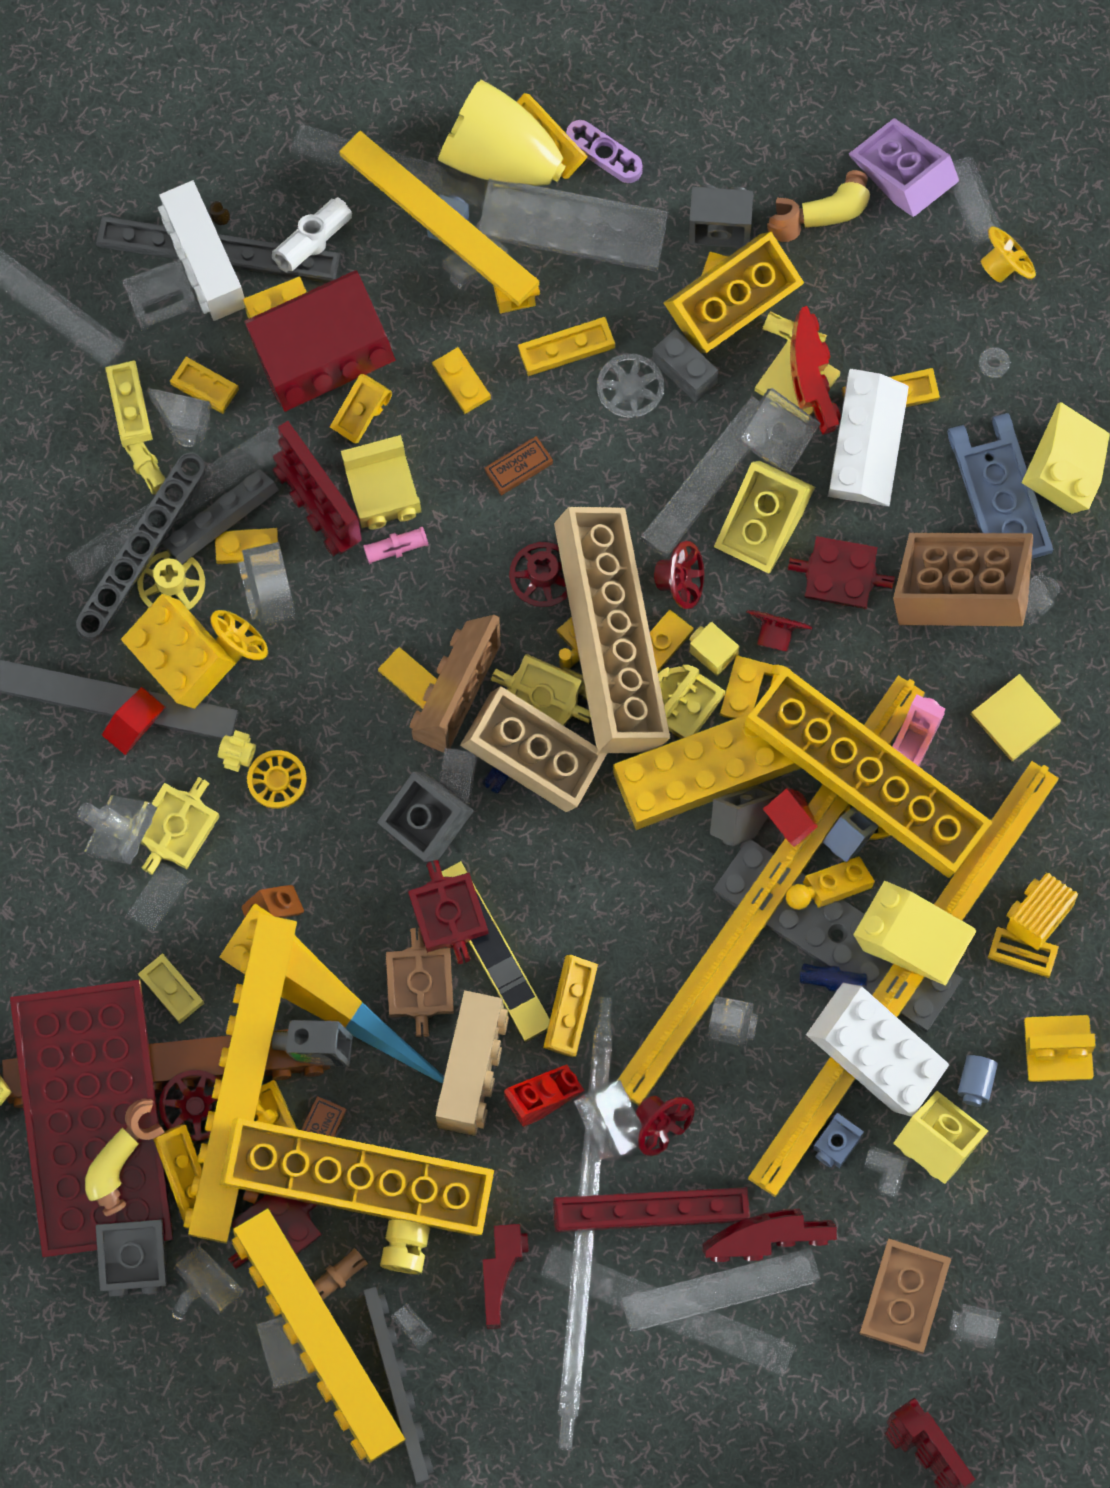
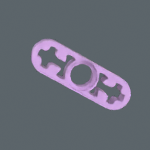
M576 120L568 126L566 134L588 156L587 158L624 183H633L641 177L642 161L636 154L584 120ZM582 130L585 131L586 139L593 142L590 149H587L589 142L584 138L580 137L578 140H575V131L577 133H580ZM601 146H608L613 150V154L609 158L604 159L597 156L596 150ZM618 154H621L620 162L627 166L631 163L634 164L635 172L630 170L627 173L623 172V165L616 161Z

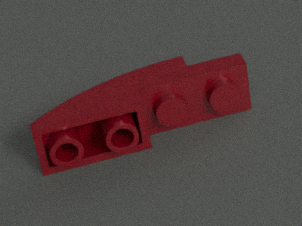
M799 1208L773 1211L747 1218L725 1228L702 1244V1251L705 1257H711L713 1262L730 1261V1257L743 1256V1259L747 1261H759L763 1259V1256L771 1255V1242H776V1246L780 1247L795 1246V1241H808L809 1245L814 1246L827 1245L828 1240H837V1227L832 1220L804 1221V1215Z

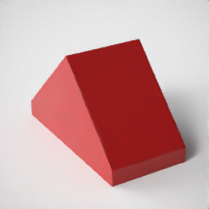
M141 687L115 712L103 731L102 736L124 755H127L164 711L166 706L145 688Z
M786 788L763 808L793 847L818 827L804 795L799 791Z

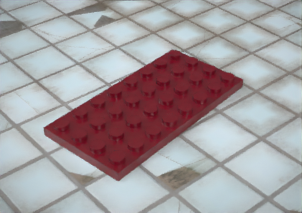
M141 980L10 997L42 1257L97 1250V1224L163 1219L164 1241L173 1240L166 1175L153 1139L144 1140L139 1138L136 1141L139 1143L138 1146L131 1153L120 1171L119 1179L121 1185L118 1187L121 1195L118 1198L125 1201L126 1206L110 1216H105L103 1213L105 1207L99 1206L96 1200L90 1201L85 1191V1177L89 1166L120 1129L123 1128L125 1130L127 1128L125 1115L130 1105L141 1099L153 1100L151 1112H147L140 1117L138 1126L141 1129H147L156 1123L159 1124Z

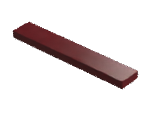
M747 1187L555 1197L553 1199L555 1232L734 1223L750 1218Z

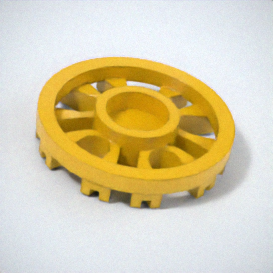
M282 750L268 751L257 757L251 764L247 775L248 788L253 798L261 805L271 809L289 807L294 804L304 793L307 783L306 771L302 762L295 755ZM272 757H278V766H273ZM284 758L294 762L288 769L281 766ZM264 760L270 766L267 771H262L257 767ZM299 768L300 773L289 777V772ZM253 774L263 775L264 780L253 778ZM294 779L301 780V785L297 789L292 787L290 782ZM264 784L266 786L265 789L257 794L253 786ZM287 788L294 794L291 798L285 792ZM269 790L272 792L269 800L267 801L264 799V797ZM277 793H281L285 801L274 802V797Z

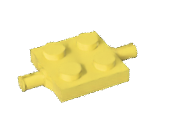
M528 654L524 656L519 670L513 676L495 669L494 676L491 678L492 682L494 681L507 687L509 692L561 725L565 726L572 716L587 724L590 723V711L577 705L578 694L584 682L583 678Z
M198 777L189 792L179 791L166 783L163 784L131 835L133 840L146 846L151 852L141 867L144 871L153 875L162 859L172 861L186 870L188 869L220 817L218 812L205 806L200 800L205 789L209 786L206 780Z

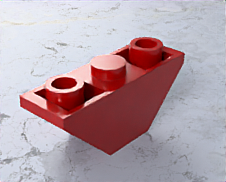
M566 1064L508 1087L504 1091L505 1101L521 1125L525 1127L543 1119L585 1090L577 1080L576 1075Z

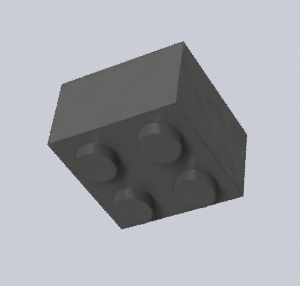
M712 185L692 187L689 244L741 248L750 242L753 191L743 187H732L730 189H719Z
M413 772L377 823L426 862L440 859L474 810L427 772Z

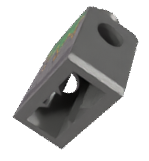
M292 1020L289 1023L288 1031L275 1030L273 1032L272 1048L273 1050L286 1051L289 1056L300 1063L349 1067L353 1035L339 1021Z

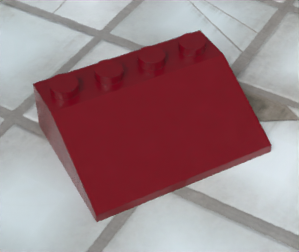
M357 270L244 321L271 390L284 412L353 381L360 374L366 375L396 361L387 335Z

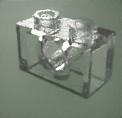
M715 996L709 1024L708 1040L746 1048L747 1039L754 1041L758 1014H753L754 1004Z
M620 1080L600 1084L574 1101L601 1160L621 1156L638 1145L642 1124Z

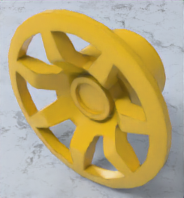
M991 226L988 229V236L995 248L981 259V264L986 272L999 283L1004 281L1014 271L1027 279H1033L1036 276V272L1026 252L1009 234L997 227ZM1014 246L1018 251L1013 252L1012 247Z
M217 610L211 615L212 627L218 635L215 640L236 663L242 656L252 660H263L267 656L268 647L260 633L246 620L225 610ZM235 620L242 624L239 629L235 628ZM247 630H250L254 635L247 637L245 633Z

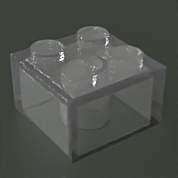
M279 542L242 550L244 561L238 562L252 619L258 618L260 627L297 619Z

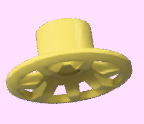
M167 551L156 554L152 557L137 581L142 601L149 608L153 603L147 596L161 592L170 597L176 595L188 610L192 609L201 599L205 589V575L200 564L191 557L182 565L179 561L170 559L169 557L172 556ZM164 558V560L157 563L154 570L149 569L155 561ZM191 565L196 568L199 581L186 578L185 573ZM145 574L154 578L155 584L144 591L143 580ZM199 586L196 596L189 602L183 592L184 587Z

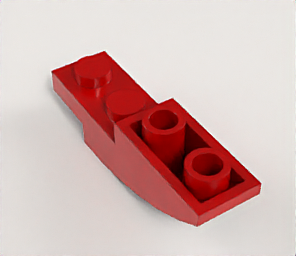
M805 306L797 314L792 330L790 345L792 382L800 411L812 407L822 435L836 430L840 424L841 415L837 404L832 403L828 394L830 386L827 377L824 374H820L829 364V348L825 342H821L818 335L819 323L814 313L810 314L808 306Z

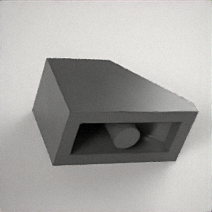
M754 785L713 799L710 835L722 839L724 844L732 846L740 845L743 841L755 838L769 817L763 808L775 799L778 794Z

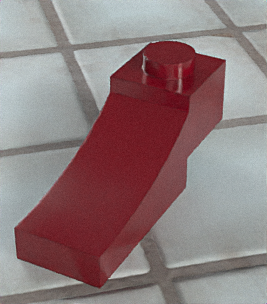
M520 1224L494 1226L496 1258L483 1259L487 1329H501V1304L506 1282L515 1263L523 1261L522 1253L529 1252L527 1233H521Z

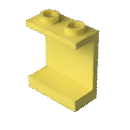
M401 435L341 451L342 461L361 528L379 529L384 527L387 521L394 519L408 521L415 518L416 513L421 512L420 500L415 491Z

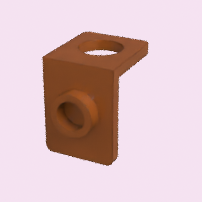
M293 885L261 889L242 905L245 917L254 904L279 918L297 916L304 912Z

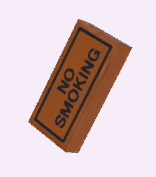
M537 436L491 463L484 470L502 496L552 465L553 459Z
M317 1096L301 1130L335 1137L347 1109Z

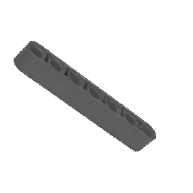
M186 453L178 459L78 615L76 627L79 636L83 640L95 641L104 634L200 484L205 468L204 461L198 454ZM188 462H193L199 467V472L193 476L185 475L182 471V466ZM171 488H176L182 492L183 496L179 501L171 502L166 498L165 493ZM154 514H160L165 517L166 523L163 527L154 528L149 524V518ZM138 540H144L149 544L150 548L144 554H137L132 549L133 543ZM121 566H127L133 571V575L128 580H120L115 575L116 570ZM105 592L113 593L116 597V602L109 607L102 606L98 601L99 596ZM88 618H93L99 622L100 626L96 632L87 633L82 629V623Z

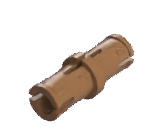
M353 1248L349 1254L333 1267L329 1265L325 1268L327 1272L318 1278L313 1285L318 1293L323 1291L319 1295L324 1300L337 1288H344L346 1286L345 1282L361 1268L368 1265V1263Z

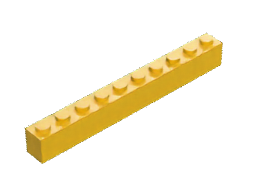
M259 913L258 920H251L247 939L253 941L250 953H243L240 971L246 972L243 985L238 983L236 985L233 1003H237L239 1006L237 1015H230L226 1034L232 1035L230 1047H223L219 1066L225 1067L222 1080H215L212 1098L218 1099L215 1112H208L205 1130L211 1131L208 1144H201L198 1162L204 1165L201 1176H194L190 1195H195L196 1201L194 1209L187 1208L183 1226L189 1228L188 1236L227 1244L239 1188L220 1185L232 1121L237 1117L253 1121L255 1118L297 921Z

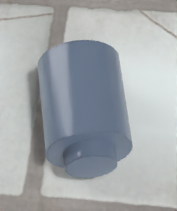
M966 1056L957 1092L963 1098V1103L981 1107L982 1103L989 1102L998 1066L997 1062L981 1056Z

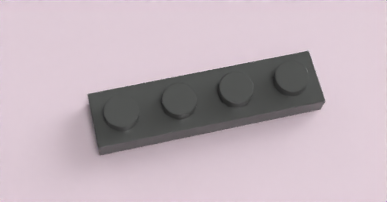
M258 469L253 474L247 476L244 481L231 491L222 495L219 500L207 509L198 513L194 519L182 528L173 532L169 538L162 542V545L175 560L183 564L279 491L273 480Z

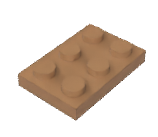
M888 1238L860 1335L923 1354L951 1258Z

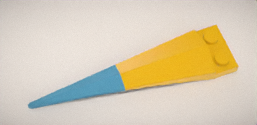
M257 904L252 906L219 956V958L239 971L243 953H250L253 941L247 939L251 920L257 921L259 913L273 916ZM294 935L281 994L282 998L325 1021H339L356 1038L432 1079L443 1083L444 1075L388 1027Z

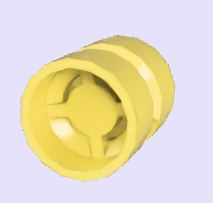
M389 1220L385 1237L389 1242V1246L383 1248L380 1266L396 1272L415 1275L422 1274L425 1255L421 1252V1249L427 1247L430 1227L405 1220Z

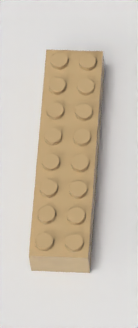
M568 507L556 520L554 526L597 753H645L661 747L670 739V733L625 508Z

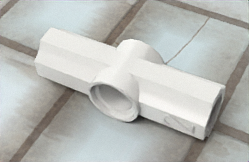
M338 197L331 199L314 215L310 214L302 217L298 222V229L272 251V259L276 262L278 268L286 273L293 271L310 255H317L323 252L326 248V241L352 218V211L347 207L346 202Z

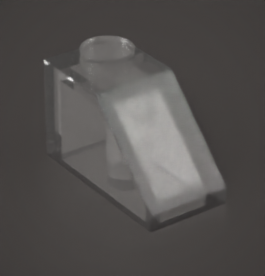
M150 388L149 398L151 404L172 438L176 439L178 444L185 447H194V444L203 446L212 415L210 402Z

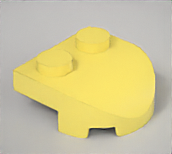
M690 665L670 669L667 667L658 673L669 731L681 739L698 733L725 696V690L699 674V669Z

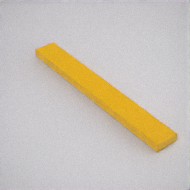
M359 131L339 151L343 159L515 304L520 306L540 285L537 278L363 132Z

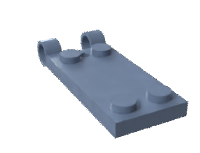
M1005 413L992 417V425L998 441L972 448L964 425L949 428L947 430L948 438L955 453L980 533H1032V559L1052 554V544L1035 492L1021 483L1027 468L1010 415ZM991 455L993 460L990 462L986 461L985 456Z

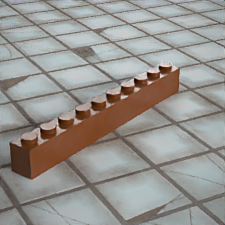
M232 1035L149 1044L155 1094L162 1092V1087H165L174 1076L189 1070L206 1071L222 1080L225 1067L219 1066L223 1047H230ZM271 1040L264 1076H272L273 1080H286L291 1078V1073L304 1072V1076L315 1077L323 1075V1070L331 1068L330 1065L296 1062L286 1051L273 1050ZM17 1058L2 1060L3 1080L12 1091L6 1100L9 1104L14 1103L16 1108H24ZM189 1076L183 1078L182 1081L191 1090L195 1088V1084L199 1083L201 1077ZM206 1079L208 1087H214L215 1083ZM177 1083L173 1085L175 1090L181 1091Z

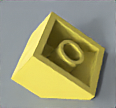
M936 1091L912 1116L893 1144L901 1149L904 1155L912 1158L924 1167L932 1177L946 1184L984 1138L988 1130Z

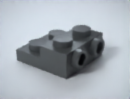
M163 1219L96 1225L100 1291H109V1296L129 1295L128 1289L141 1288L142 1294L160 1293L161 1286L168 1285Z

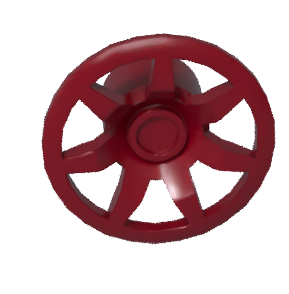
M691 541L680 542L673 550L671 559L659 560L654 570V580L657 588L660 591H671L675 602L683 609H691L696 606L702 594L705 572L703 559L698 547ZM686 547H689V548L691 549V552L689 553V555H688V552H687ZM698 561L699 570H691V566ZM692 578H700L701 586L699 589L696 584L691 582ZM692 594V595L694 596V598H693V600L689 603L690 595Z
M551 542L530 544L521 549L512 560L509 571L510 583L513 591L522 601L536 607H549L559 604L568 597L567 589L556 599L552 600L550 586L552 584L566 588L565 580L558 576L559 571L563 569L562 563H558L556 557L551 554L552 550L559 552L557 544ZM537 548H546V551H539L533 555L528 553ZM524 556L528 561L527 570L515 572L517 563ZM515 578H526L531 581L524 594L518 588ZM538 587H542L547 601H536L529 598V596Z
M746 610V613L760 618L762 621L757 641L758 645L787 652L794 629L812 630L813 628L799 621H792L760 611Z
M189 1070L174 1076L166 1084L161 1093L159 1111L161 1119L168 1130L188 1121L193 1123L196 1134L190 1135L192 1141H201L210 1137L211 1131L201 1134V1123L207 1121L208 1112H213L212 1103L218 1101V1099L212 1098V1095L208 1096L204 1093L206 1079L215 1083V1080L218 1079L216 1076L206 1071ZM189 1076L201 1077L196 1090L191 1091L183 1083L182 1079ZM177 1083L183 1094L181 1100H166L169 1090ZM165 1106L179 1108L181 1114L173 1124L167 1118Z
M651 1096L639 1105L635 1113V1119L642 1125L638 1137V1147L643 1154L654 1156L662 1153L669 1144L667 1135L669 1131L682 1135L689 1128L695 1111L692 1101L686 1097H676L664 1102L658 1096ZM683 1104L687 1105V1109L680 1111ZM687 1118L684 1129L675 1124L676 1121H684ZM646 1136H650V1138L647 1140L645 1144ZM658 1138H659V1145H660V1147L657 1148V1149H653V1150H652V1148L657 1145Z

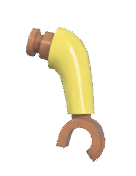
M858 170L849 171L846 174L845 183L838 187L836 193L823 199L802 203V208H799V205L791 199L777 197V214L770 217L767 224L768 232H772L778 241L789 242L799 236L802 223H804L805 228L843 223L858 217L867 207L870 198V192L866 188L867 175Z
M141 1099L129 1106L125 1115L127 1128L125 1130L123 1128L120 1129L97 1155L87 1171L85 1177L87 1197L90 1201L96 1200L99 1206L105 1207L103 1210L105 1216H110L126 1206L125 1201L118 1198L121 1195L118 1187L121 1185L119 1174L126 1160L139 1143L136 1141L139 1138L150 1140L165 1133L158 1123L147 1129H141L138 1126L140 1117L147 1112H151L153 1100Z

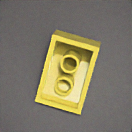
M1058 403L1021 483L1071 514L1089 509L1102 481L1110 434L1065 404Z
M762 461L751 462L714 547L764 572L771 573L801 519L815 487Z
M884 881L853 935L864 952L946 986L975 935L976 929L915 893Z

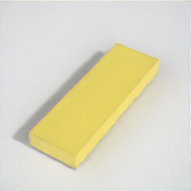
M136 361L105 367L122 447L153 440Z

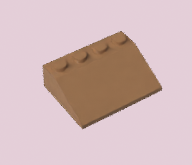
M909 533L893 597L899 625L1023 626L1028 605L1033 534Z
M490 615L466 621L462 630L457 629L450 642V646L453 649L449 657L443 656L437 668V673L440 675L435 685L430 683L424 694L423 700L426 701L422 712L416 711L411 720L410 728L413 729V740L448 754L501 645L500 618L498 616Z

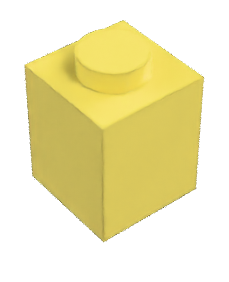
M710 622L705 628L700 626L689 639L691 641L689 652L716 676L739 654V645L713 622Z

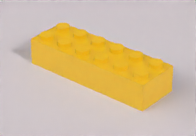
M747 714L615 763L613 765V774L635 829L638 830L710 803L715 798L758 785L798 770L801 767L746 727L744 723L749 716Z

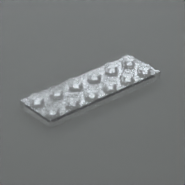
M489 178L479 231L494 241L657 272L669 212Z

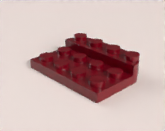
M286 421L278 426L280 439L277 442L281 451L272 456L276 464L272 472L281 485L286 482L292 491L289 495L297 508L303 506L309 514L306 519L315 532L321 530L326 538L323 543L328 552L333 557L337 554L341 555L362 541L358 518L289 421Z
M912 1398L890 1414L887 1420L888 1428L884 1433L894 1449L901 1447L904 1453L913 1446H916L917 1452L914 1454L925 1470L931 1467L937 1476V1479L934 1481L937 1488H969L976 1479L929 1412L925 1413L916 1398Z

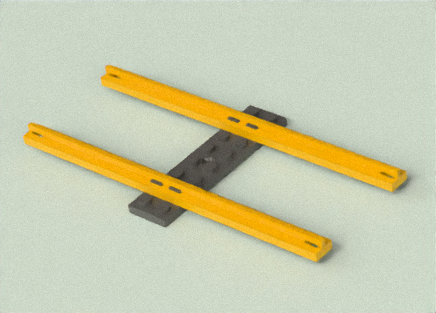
M899 675L864 724L865 727L889 745L901 730L916 695L924 697L925 694L924 691L914 686V681L911 679L907 681ZM908 693H909V694H910L909 697L906 699V701L904 702V704H903L902 707H901V706H900L901 703L903 702V700L905 699V697H906V696L908 695ZM1031 761L992 818V824L960 865L935 902V906L961 921L965 919L1057 783L1059 778L1050 773L1047 766L1043 765L1041 767ZM1043 779V782L1041 783V785L1039 786V788L1037 789V791L1034 792V790L1037 788V786L1039 785V783H1040L1041 780ZM822 784L808 805L818 825L814 831L795 847L785 838L775 854H772L751 839L747 840L713 888L714 893L736 906V910L613 1085L614 1090L638 1106L646 1099L765 926L854 985L862 986L896 1017L900 1014L926 1032L929 1031L962 982L963 978L953 972L945 986L864 952L853 934L865 914L843 899L820 908L817 907L813 899H811L810 904L806 908L801 910L793 909L788 905L786 901L787 890L795 884L804 885L803 881L806 875L802 873L849 805V803L824 784ZM832 931H842L843 939L834 941L831 938ZM831 1056L748 1177V1180L774 1197L777 1196L856 1079ZM642 1077H644L643 1081H642L641 1084L638 1086V1088L636 1089V1091L633 1092V1090L635 1089V1087L637 1086V1084L639 1083V1081L642 1079ZM780 1168L771 1183H769L776 1170Z

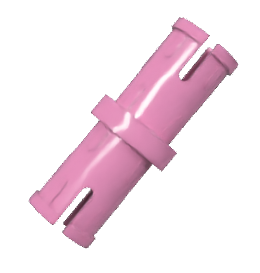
M423 527L400 535H396V533L389 534L390 538L363 545L369 564L395 555L396 558L403 556L402 553L429 546Z

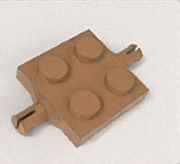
M416 928L410 929L412 947L403 951L386 952L389 1017L408 1016L415 1018L416 1037H422L421 1025H423L424 1037L430 1036L428 1018L439 1014H454L450 948H442L427 953L420 929L418 928L417 940Z

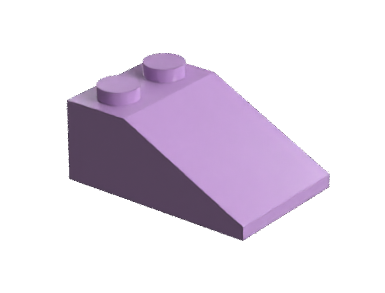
M895 118L849 153V156L887 197L912 217L916 216L959 182L951 156Z

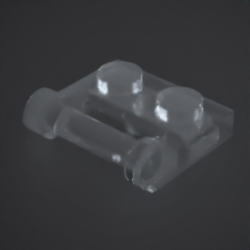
M179 259L122 280L142 332L150 329V325L188 311L190 314L199 311ZM181 293L184 296L185 300L147 314L143 310V307Z

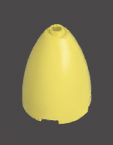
M483 80L476 83L466 99L438 158V161L474 177L516 186L549 185L552 180L558 182L566 167L561 164L563 156L555 142L539 122L519 103Z

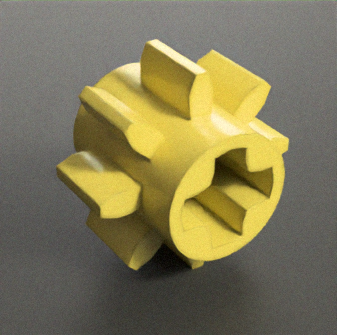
M235 730L233 736L225 735L218 751V758L224 759V768L239 772L241 765L250 766L255 754L256 745L250 743L251 738H249V734Z

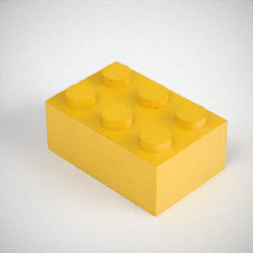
M161 594L121 638L122 642L176 703L194 709L236 664L180 600Z

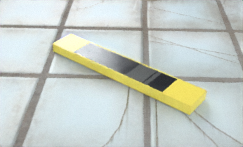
M461 861L442 871L443 877H455L467 873ZM474 885L489 934L471 939L469 943L499 997L503 998V1004L508 1009V1013L524 1042H527L547 1031L550 1019Z

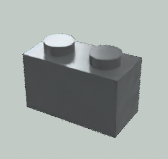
M676 329L653 348V363L695 403L717 384L718 369Z

